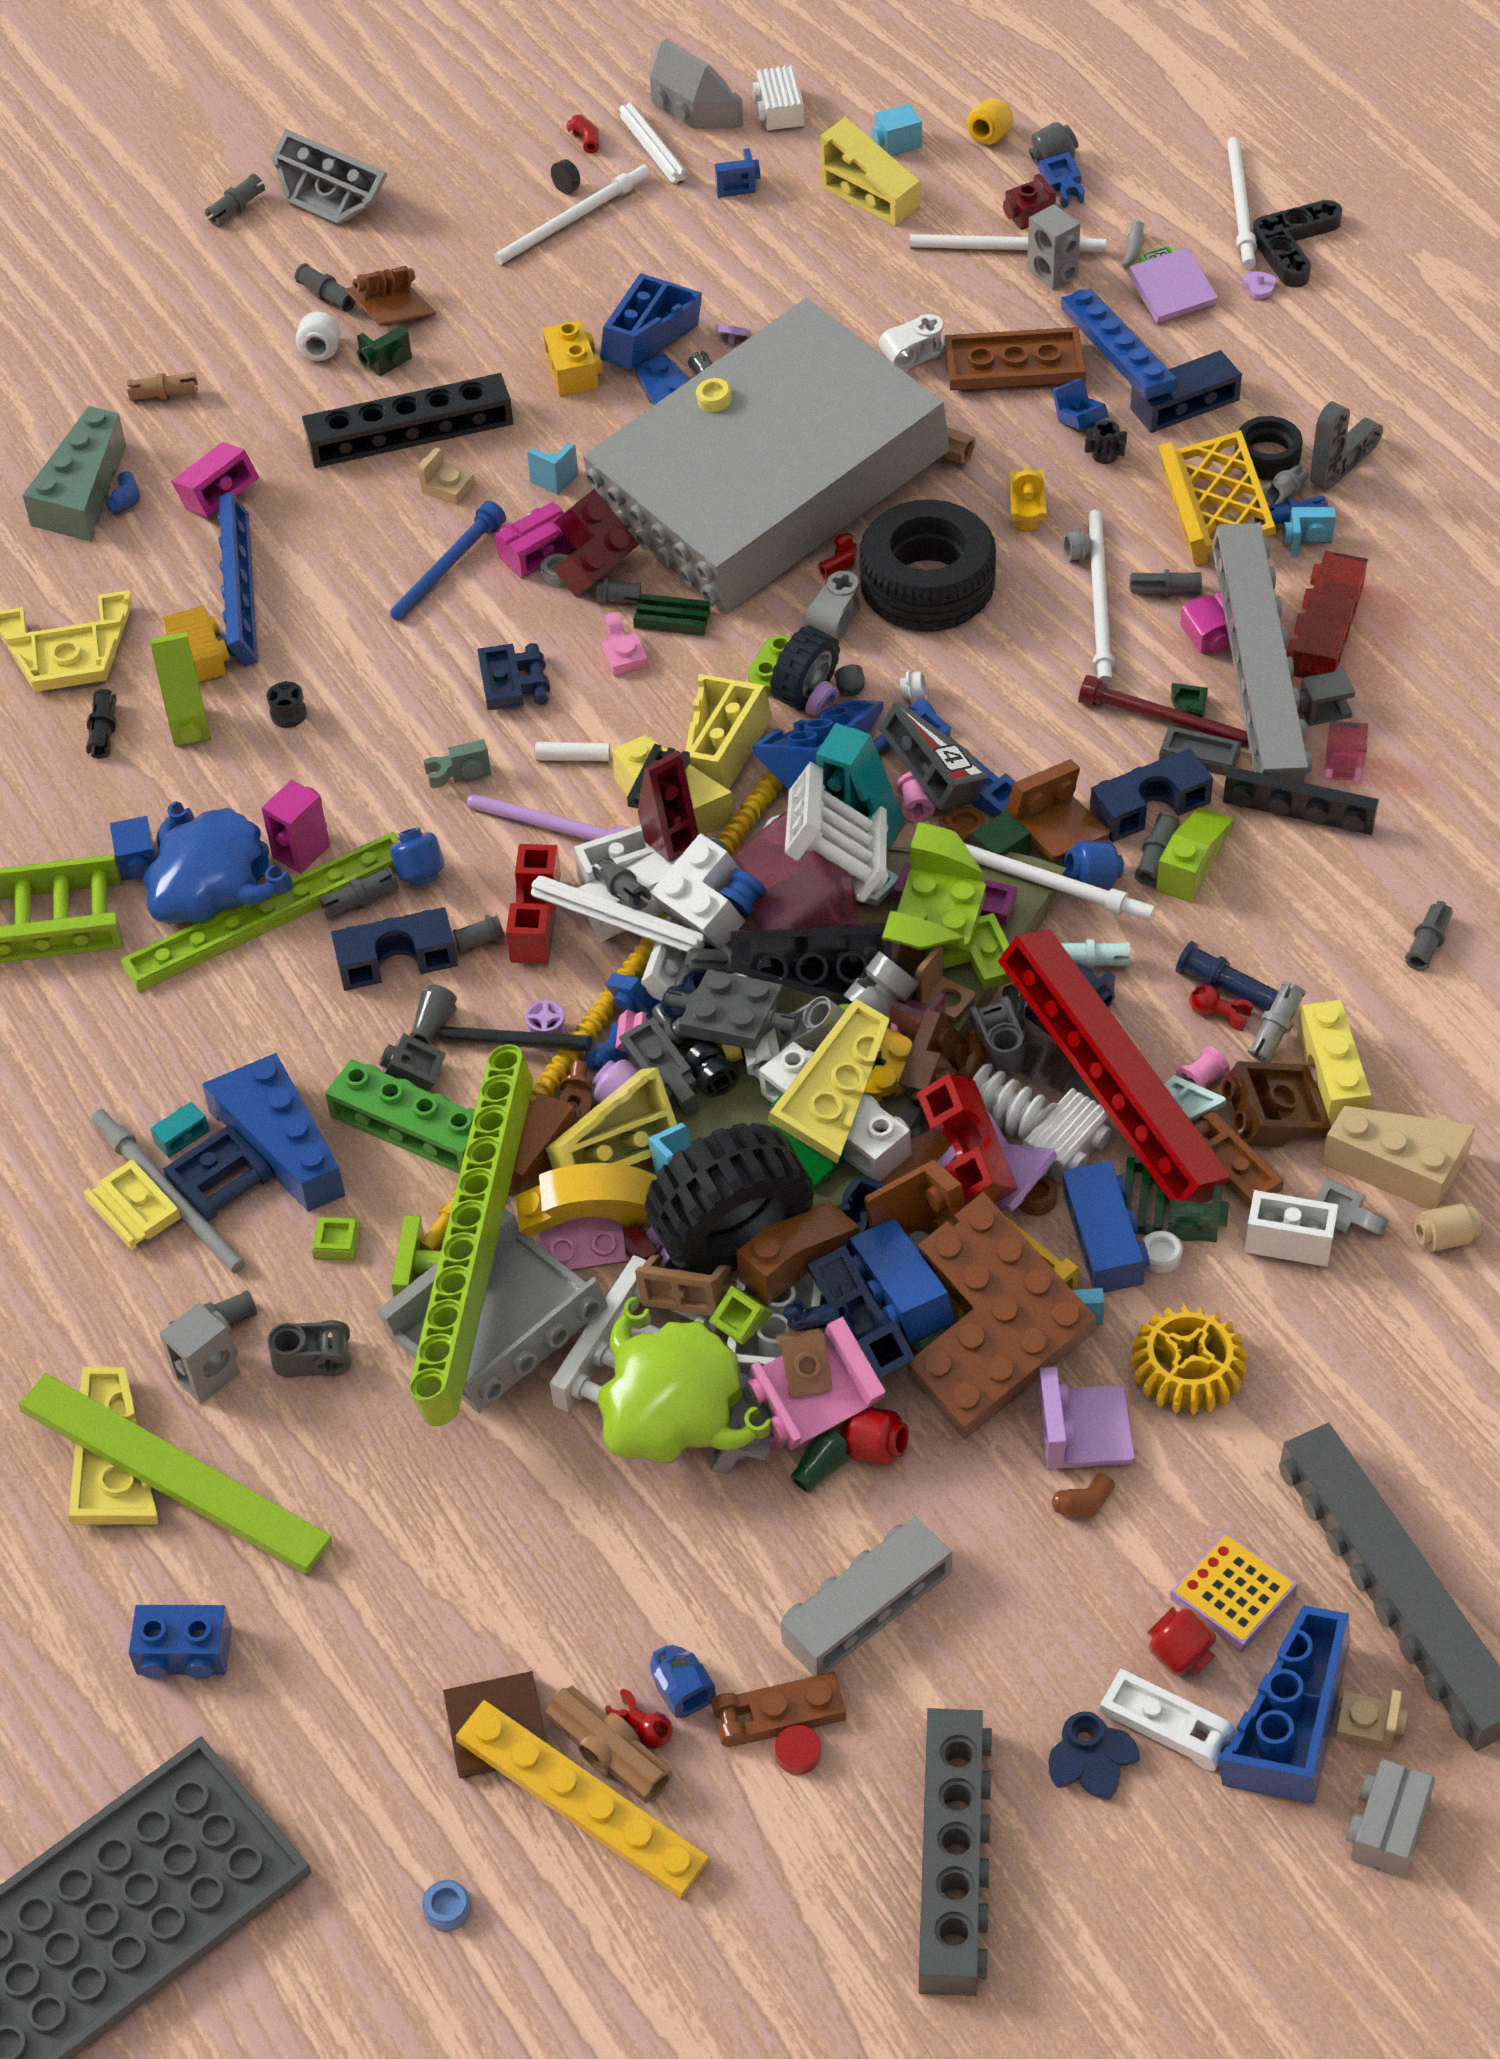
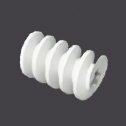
M990 1063L980 1067L973 1080L976 1082L986 1110L992 1115L999 1129L1005 1128L1008 1135L1012 1137L1019 1136V1140L1023 1143L1057 1103L1052 1102L1046 1109H1043L1046 1100L1044 1095L1039 1094L1030 1101L1032 1096L1031 1087L1026 1086L1019 1093H1016L1019 1087V1081L1016 1078L1003 1085L1006 1073L1001 1070L991 1078L993 1066Z

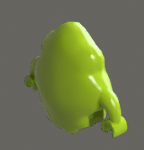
M631 1297L625 1302L624 1313L615 1322L609 1341L610 1350L614 1355L615 1376L599 1390L598 1407L603 1417V1441L609 1452L624 1459H649L658 1463H672L686 1448L713 1447L722 1451H731L748 1445L754 1439L765 1438L771 1433L772 1424L770 1418L761 1426L752 1425V1422L760 1415L758 1407H751L747 1410L744 1417L746 1425L743 1428H730V1408L738 1403L742 1397L739 1379L740 1366L738 1365L737 1355L730 1347L723 1343L718 1335L709 1331L700 1321H694L691 1323L668 1322L656 1334H639L631 1337V1328L641 1329L648 1326L652 1315L650 1308L645 1309L641 1315H632V1312L638 1309L640 1305L638 1297Z

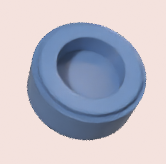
M443 1880L427 1889L423 1896L422 1908L425 1919L431 1927L439 1931L448 1932L456 1930L465 1924L470 1916L471 1903L467 1890L460 1883L452 1880Z

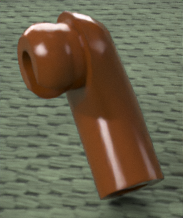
M975 1032L965 1037V1040L969 1043L968 1057L965 1065L959 1069V1073L964 1078L973 1080L985 1060V1050L982 1043L977 1039Z

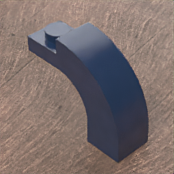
M845 1245L805 1265L825 1302L824 1304L843 1301L848 1305L850 1315L846 1323L878 1379L916 1359L896 1320H889L874 1300Z

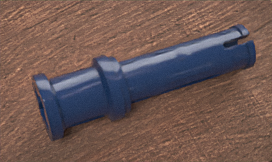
M1190 941L1184 948L1175 969L1176 973L1180 975L1187 973L1205 982V985L1212 986L1216 990L1221 988L1241 999L1252 1002L1254 1006L1264 1011L1270 1010L1279 992L1230 967V962L1227 958L1223 956L1216 958L1199 949L1198 944Z

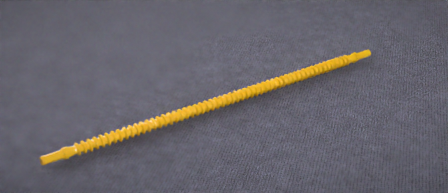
M769 769L767 774L762 776V781H759L756 788L751 791V795L746 798V802L741 804L740 810L735 812V817H732L729 824L724 827V832L719 834L718 838L724 843L726 851L730 856H733L734 850L739 848V843L743 842L745 835L750 833V828L755 826L756 821L761 818V813L766 811V806H769L772 799L777 796V792L782 790L784 784ZM665 912L660 914L658 918L665 919L669 914ZM643 937L640 940V945L635 946L634 952L629 954V960L623 962V968L617 970V974L641 979L655 941ZM605 987V992L600 993L599 999L594 1001L593 1007L588 1009V1015L582 1017V1023L576 1025V1031L570 1034L591 1036L592 1042L597 1040V1034H600L603 1031V1026L609 1023L608 1018H612L615 1015L614 1010L619 1009L614 1004V996L607 987ZM558 1050V1056L552 1058V1064H548L545 1068L546 1072H542L539 1075L540 1080H536L533 1083L534 1088L531 1091L528 1108L540 1093L554 1097L555 1091L561 1088V1080L567 1076L566 1074L570 1073L572 1062L584 1057L585 1051ZM456 1189L452 1191L453 1199L447 1205H442L437 1212L439 1213V1218L420 1243L422 1250L435 1251L444 1239Z

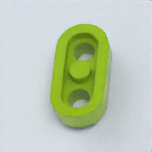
M788 636L769 638L763 644L748 670V682L765 685L767 696L773 695L770 692L773 668L785 644L791 639Z

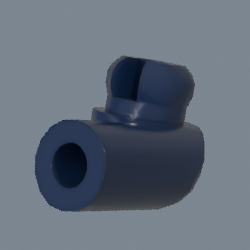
M795 1300L786 1305L783 1310V1316L788 1320L787 1326L795 1331L827 1327V1324L842 1316L847 1321L850 1315L848 1305L843 1301L805 1308L803 1302Z

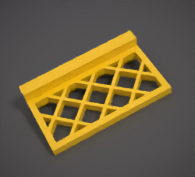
M1241 430L1174 450L1172 442L1158 446L1163 471L1195 566L1209 562L1207 554L1213 552L1212 544L1214 540L1210 538V534L1217 525L1244 524L1253 516L1265 521V524L1261 525L1263 537L1277 534ZM1238 445L1239 447L1232 457L1220 453L1223 448ZM1196 456L1204 458L1198 467L1187 464L1184 461ZM1213 461L1225 465L1219 474L1207 470ZM1234 468L1247 472L1240 481L1228 477ZM1200 478L1212 482L1206 491L1194 487ZM1221 485L1234 489L1227 498L1215 494ZM1242 492L1255 496L1249 505L1236 501ZM1208 502L1221 506L1215 515L1202 511ZM1229 509L1242 513L1236 522L1223 518Z

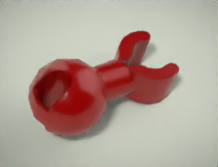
M1209 985L1196 987L1189 998L1190 1006L1197 1014L1208 1016L1217 1013L1227 1017L1228 1024L1239 1031L1244 1030L1247 1019L1237 1013L1250 1016L1254 1006L1252 1002L1244 999L1236 1000L1233 1003L1220 998L1218 991Z
M621 1689L620 1695L623 1703L628 1705L630 1711L625 1709L614 1710L609 1705L605 1707L607 1715L610 1713L618 1714L628 1724L637 1729L639 1740L645 1747L651 1749L662 1748L672 1737L673 1726L666 1715L659 1712L645 1713L637 1707L634 1695L626 1689Z

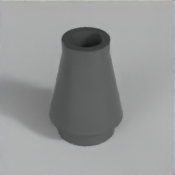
M430 985L427 991L421 992L410 1036L431 1045L436 1035L440 1032L441 1027L456 1012V995L449 989L439 985Z

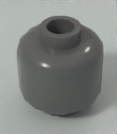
M1053 122L1033 134L1031 139L1033 147L1029 149V153L1035 165L1039 166L1040 160L1069 152L1072 159H1074L1075 149L1079 145L1069 125L1063 126L1059 122Z

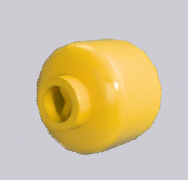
M997 98L983 100L969 112L967 118V129L970 136L982 145L997 143L1011 131L1013 125V114L1010 107L1004 101Z

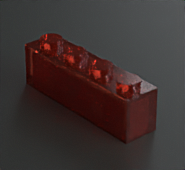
M1325 550L1322 563L1314 564L1310 585H1314L1313 589H1306L1302 609L1306 610L1305 614L1298 613L1294 634L1298 635L1297 639L1290 638L1286 653L1287 657H1292L1294 677L1305 678L1329 672L1332 673L1338 669L1365 584L1368 559Z

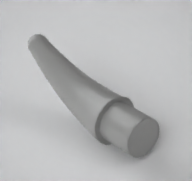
M1140 221L1131 223L1127 252L1122 262L1123 268H1127L1134 261L1141 249L1144 240V224Z

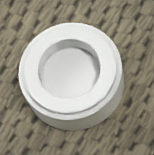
M1155 1231L1145 1236L1143 1241L1145 1242L1150 1265L1146 1267L1148 1270L1164 1274L1178 1268L1182 1261L1183 1246L1176 1235L1167 1231Z

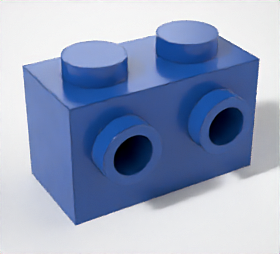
M136 1605L128 1653L136 1674L153 1679L164 1678L167 1675H188L197 1679L209 1678L212 1675H226L232 1630L225 1605Z

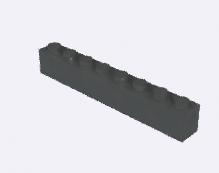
M1328 1422L1284 1442L1279 1463V1471L1283 1480L1289 1487L1294 1486L1302 1497V1504L1308 1517L1312 1521L1319 1522L1326 1533V1540L1331 1551L1336 1556L1341 1555L1347 1563L1355 1586L1361 1592L1366 1591L1374 1603V1610L1380 1623L1384 1627L1392 1629L1399 1640V1647L1406 1661L1410 1664L1415 1663L1422 1673L1429 1695L1435 1701H1441L1449 1713V1720L1455 1733L1461 1739L1466 1738L1474 1751L1500 1740V1666L1331 1424Z

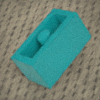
M192 1101L178 1108L173 1114L150 1128L154 1144L168 1158L210 1131L206 1116Z

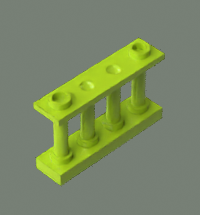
M98 855L0 868V899L15 898V924L0 926V963L123 948V936L116 912L107 913V886L121 885V876L115 855ZM91 888L92 915L69 918V891ZM53 893V920L31 922V895Z

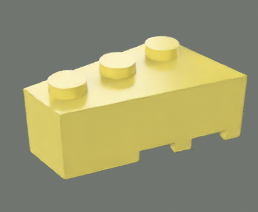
M698 674L697 698H694L693 722H690L685 751L690 752V765L729 790L752 753V745L759 741L773 718L765 685Z
M658 1067L639 1070L546 1147L552 1169L587 1163H614L629 1166L650 1158L651 1152L648 1138L677 1125Z

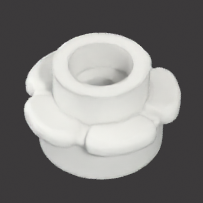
M908 670L906 677L900 679L903 699H909L912 704L919 699L927 700L928 691L923 671L912 672V670Z

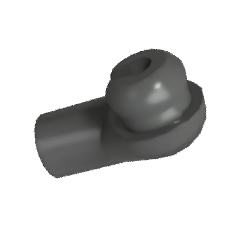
M661 1003L654 1006L652 1014L672 1043L675 1045L684 1044L688 1036L680 1035L678 1023L682 1017H666L661 1012Z

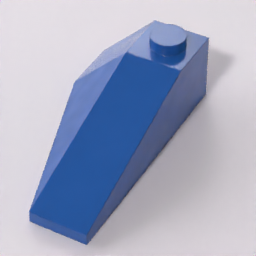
M849 699L821 711L819 719L809 721L802 719L794 722V730L783 734L782 730L768 733L752 745L753 754L790 790L811 761L816 764V753L835 723L856 728L869 734L884 709L883 702Z

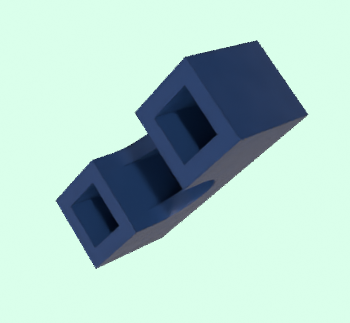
M1191 748L1176 754H1170L1146 766L1137 767L1131 772L1111 780H1104L1098 785L1091 787L1090 812L1110 830L1109 840L1113 843L1145 830L1147 802L1159 801L1166 803L1174 810L1177 816L1210 804L1213 777Z
M445 907L331 931L344 991L382 983L380 967L386 959L395 955L412 957L418 964L420 974L458 966L455 943Z

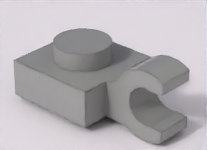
M1325 1178L1315 1201L1338 1204L1334 1228L1349 1234L1355 1223L1376 1234L1383 1235L1389 1222L1388 1219L1362 1208L1366 1195L1329 1178Z

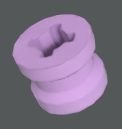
M544 1000L532 1004L527 1009L525 1014L527 1032L567 1034L564 1010L559 1004L554 1001ZM537 1048V1049H539V1050H544V1051L554 1050V1049H542V1048Z

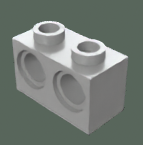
M1055 204L1029 217L1027 270L1052 290L1078 276L1080 223Z

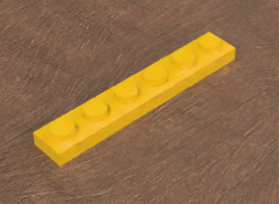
M482 1701L456 1734L457 1743L680 1900H682L709 1863L708 1855L487 1701Z

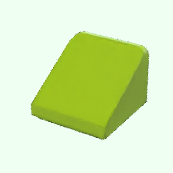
M731 1285L709 1322L744 1345L770 1319L774 1311L746 1291Z

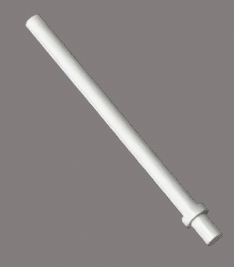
M1092 510L1088 513L1091 541L1090 556L1096 655L1093 658V667L1097 671L1098 678L1102 679V683L1110 685L1113 681L1112 670L1115 667V657L1111 654L1103 519L1101 511Z

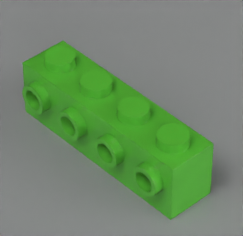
M351 1059L325 1093L330 1117L460 1174L475 1109H466L451 1102L441 1094H432L416 1087L407 1079H397L383 1073L372 1064L365 1065Z

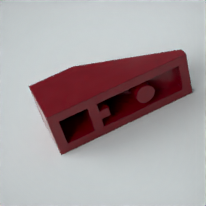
M678 750L645 767L638 806V815L644 841L668 862L680 857L699 835L683 757Z

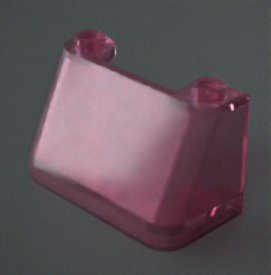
M787 810L730 855L741 870L757 878L767 889L764 897L757 899L753 904L754 911L751 917L756 923L757 929L859 924L854 888L846 870L814 850L811 853L805 851L798 861L785 854Z

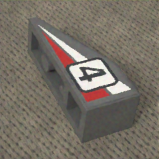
M893 703L879 730L937 808L941 811L973 803L989 777L971 753L902 703Z

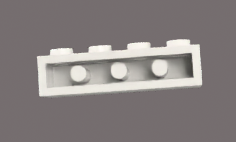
M793 1041L759 1069L761 1095L772 1103L783 1095L814 1052L804 1050ZM863 1094L844 1146V1157L846 1161L864 1175L880 1182L912 1155L911 1131L904 1120L897 1116H891L880 1107L871 1095Z

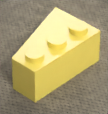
M847 117L842 118L820 135L821 188L894 226L898 225L920 207V180Z
M646 735L612 749L614 777L627 796L654 744H658ZM662 746V751H667V749ZM689 764L686 769V776L698 833L706 835L729 824L730 819L733 817L732 792Z

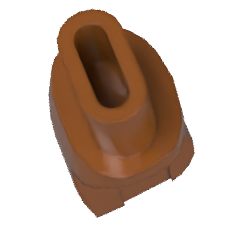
M579 1060L572 1062L569 1075L561 1080L562 1093L558 1099L567 1103L570 1101L577 1103L578 1106L575 1107L578 1121L590 1112L592 1102L591 1081L586 1077L588 1064Z

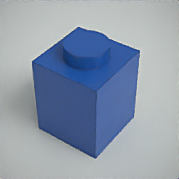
M143 816L110 823L114 853L121 880L125 881L144 877L147 868L157 858L148 817Z

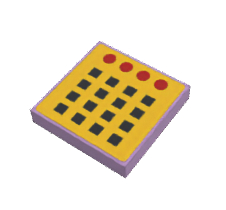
M1225 1531L1171 1590L1170 1599L1182 1608L1192 1609L1214 1632L1242 1652L1296 1592L1298 1583Z

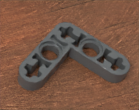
M1334 401L1329 402L1318 417L1310 471V482L1324 490H1330L1370 454L1378 445L1383 434V426L1369 418L1362 419L1348 432L1350 411Z

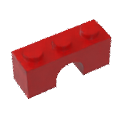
M519 844L515 867L516 903H510L506 928L511 963L549 964L557 905L533 897L531 885L538 876H545L560 882L561 872L557 845Z
M948 1073L917 1092L930 1129L941 1132L955 1150L957 1159L945 1165V1167L962 1184L965 1204H969L983 1191L995 1204L1018 1190L974 1080Z

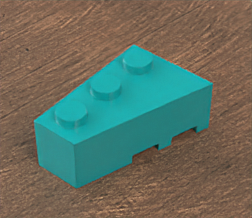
M835 723L816 753V765L823 769L824 790L871 819L880 806L887 809V826L889 828L887 831L886 848H891L906 822L872 736L859 729Z

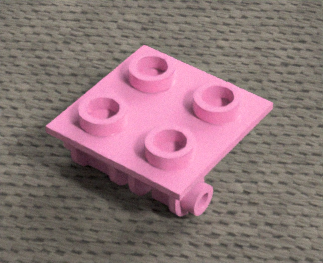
M600 1217L578 1218L566 1221L539 1233L541 1248L569 1270L627 1261L622 1224L612 1219Z

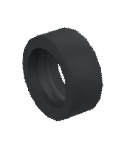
M1260 416L1248 420L1239 428L1238 431H1242L1258 479L1273 480L1280 471L1290 470L1294 466L1299 465L1303 439L1301 431L1292 422L1275 416ZM1259 442H1272L1285 447L1287 450L1277 454H1266L1258 452L1250 446ZM1235 445V452L1239 448L1238 445Z

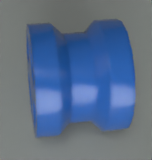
M735 869L730 875V884L728 887L721 888L719 894L727 898L742 917L748 918L754 911L753 904L757 899L764 897L767 889L757 878L748 872Z

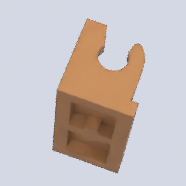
M651 1255L642 1267L639 1266L635 1270L642 1306L712 1316L731 1285L737 1286L735 1280H727L723 1283L725 1276L731 1270V1266L719 1265L712 1275L657 1267L661 1264L663 1256Z

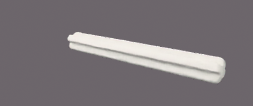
M538 876L532 882L531 894L537 899L686 953L691 948L705 947L706 937L700 932L639 910H634L628 906L545 876Z

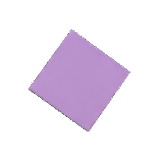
M1188 247L1129 266L1127 274L1156 324L1214 306L1217 303V295Z

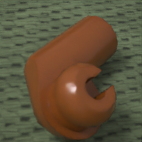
M1098 1473L1087 1489L1057 1491L1052 1498V1507L1058 1514H1063L1069 1518L1093 1517L1099 1512L1115 1488V1482L1109 1476Z

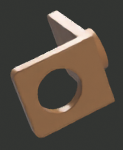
M941 945L935 946L925 960L920 963L915 973L914 980L919 983L917 987V1004L931 1011L941 1013L952 1021H957L974 1001L975 992L943 977L944 947ZM952 992L957 994L961 1001L955 1006L948 1007L942 1005L938 1001V997L943 993Z
M819 1328L775 1335L776 1342L781 1346L789 1395L792 1398L832 1390L833 1386L824 1334Z

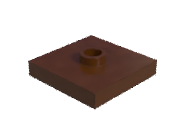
M533 1671L443 1690L459 1779L497 1771L456 1742V1734L483 1700L546 1742Z

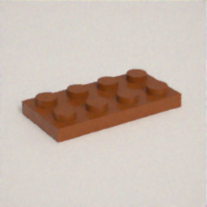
M1079 327L944 335L950 391L1066 384L1076 379L1086 381V369Z

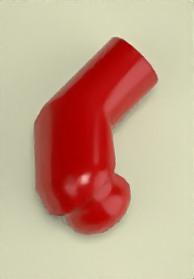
M577 114L572 116V119L567 121L566 124L568 132L572 131V136H578L581 133L583 135V149L587 153L597 152L599 149L598 128L584 115Z

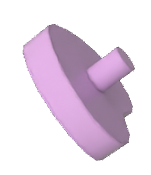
M1249 272L1243 276L1242 286L1250 291V296L1253 299L1262 300L1274 293L1276 278L1264 272Z
M717 324L716 332L729 334L728 343L731 344L735 343L736 335L751 336V330L724 324Z

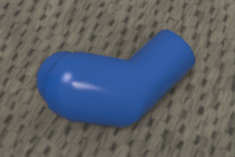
M129 471L118 475L119 487L112 491V496L106 499L107 508L114 514H119L123 509L127 510L133 507L140 499L135 477Z
M618 1023L611 1025L608 1041L598 1044L589 1052H586L585 1062L588 1064L589 1069L597 1071L610 1060L615 1063L619 1060H625L627 1053L615 1048Z

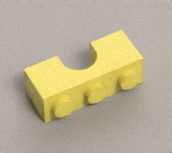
M1334 1000L1301 1005L1297 1036L1306 1065H1316L1318 1092L1332 1126L1344 1106L1369 1109L1371 1092L1342 1001Z

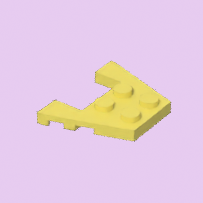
M130 590L98 595L100 621L27 633L26 615L23 607L0 611V636L34 692L107 680L133 604Z

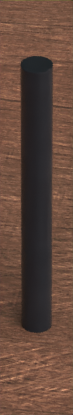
M442 1026L440 1029L441 1042L497 1046L511 1044L527 1048L587 1052L592 1048V1038L588 1035Z

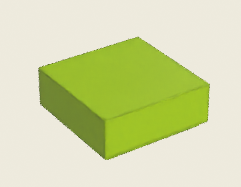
M318 1216L312 1247L314 1259L355 1260L361 1228L359 1218Z

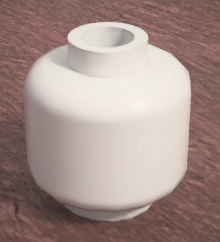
M316 311L307 314L301 319L296 333V345L298 351L305 358L311 361H325L337 351L340 340V328L338 322L331 315Z

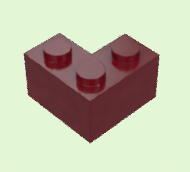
M595 488L554 521L576 550L553 570L576 597L593 585L639 545Z

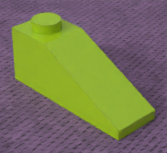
M187 632L150 639L175 747L211 740Z
M1198 807L1172 835L1159 860L1156 891L1192 903L1226 840L1235 818Z

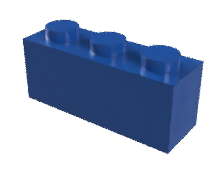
M1111 1160L1063 1170V1195L1092 1288H1103V1293L1144 1284V1267L1150 1265L1149 1255L1145 1242H1137L1135 1233L1138 1232V1222L1134 1209H1127L1124 1199H1127V1189L1123 1175H1115Z
M895 1218L849 1238L853 1253L851 1257L862 1278L866 1281L867 1288L876 1303H881L885 1316L891 1321L896 1320L908 1343L955 1323L948 1291Z

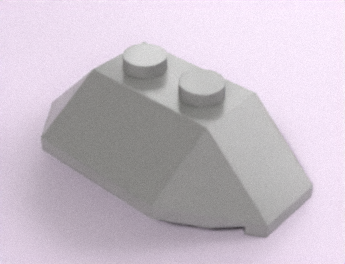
M668 39L661 41L651 49L650 95L652 103L694 129L739 128L743 125L742 98L736 92L732 93L726 81L709 64Z
M285 129L271 157L274 166L277 168L279 180L287 201L339 226L374 203L388 175L378 168L288 129Z

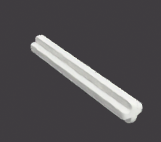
M630 102L627 105H621L619 108L621 119L673 184H677L679 181L683 182L686 179V169L637 107Z

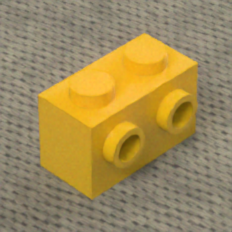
M582 320L543 327L545 355L559 396L599 389L598 374H603L600 355L593 354L595 352L594 339L591 332H585Z

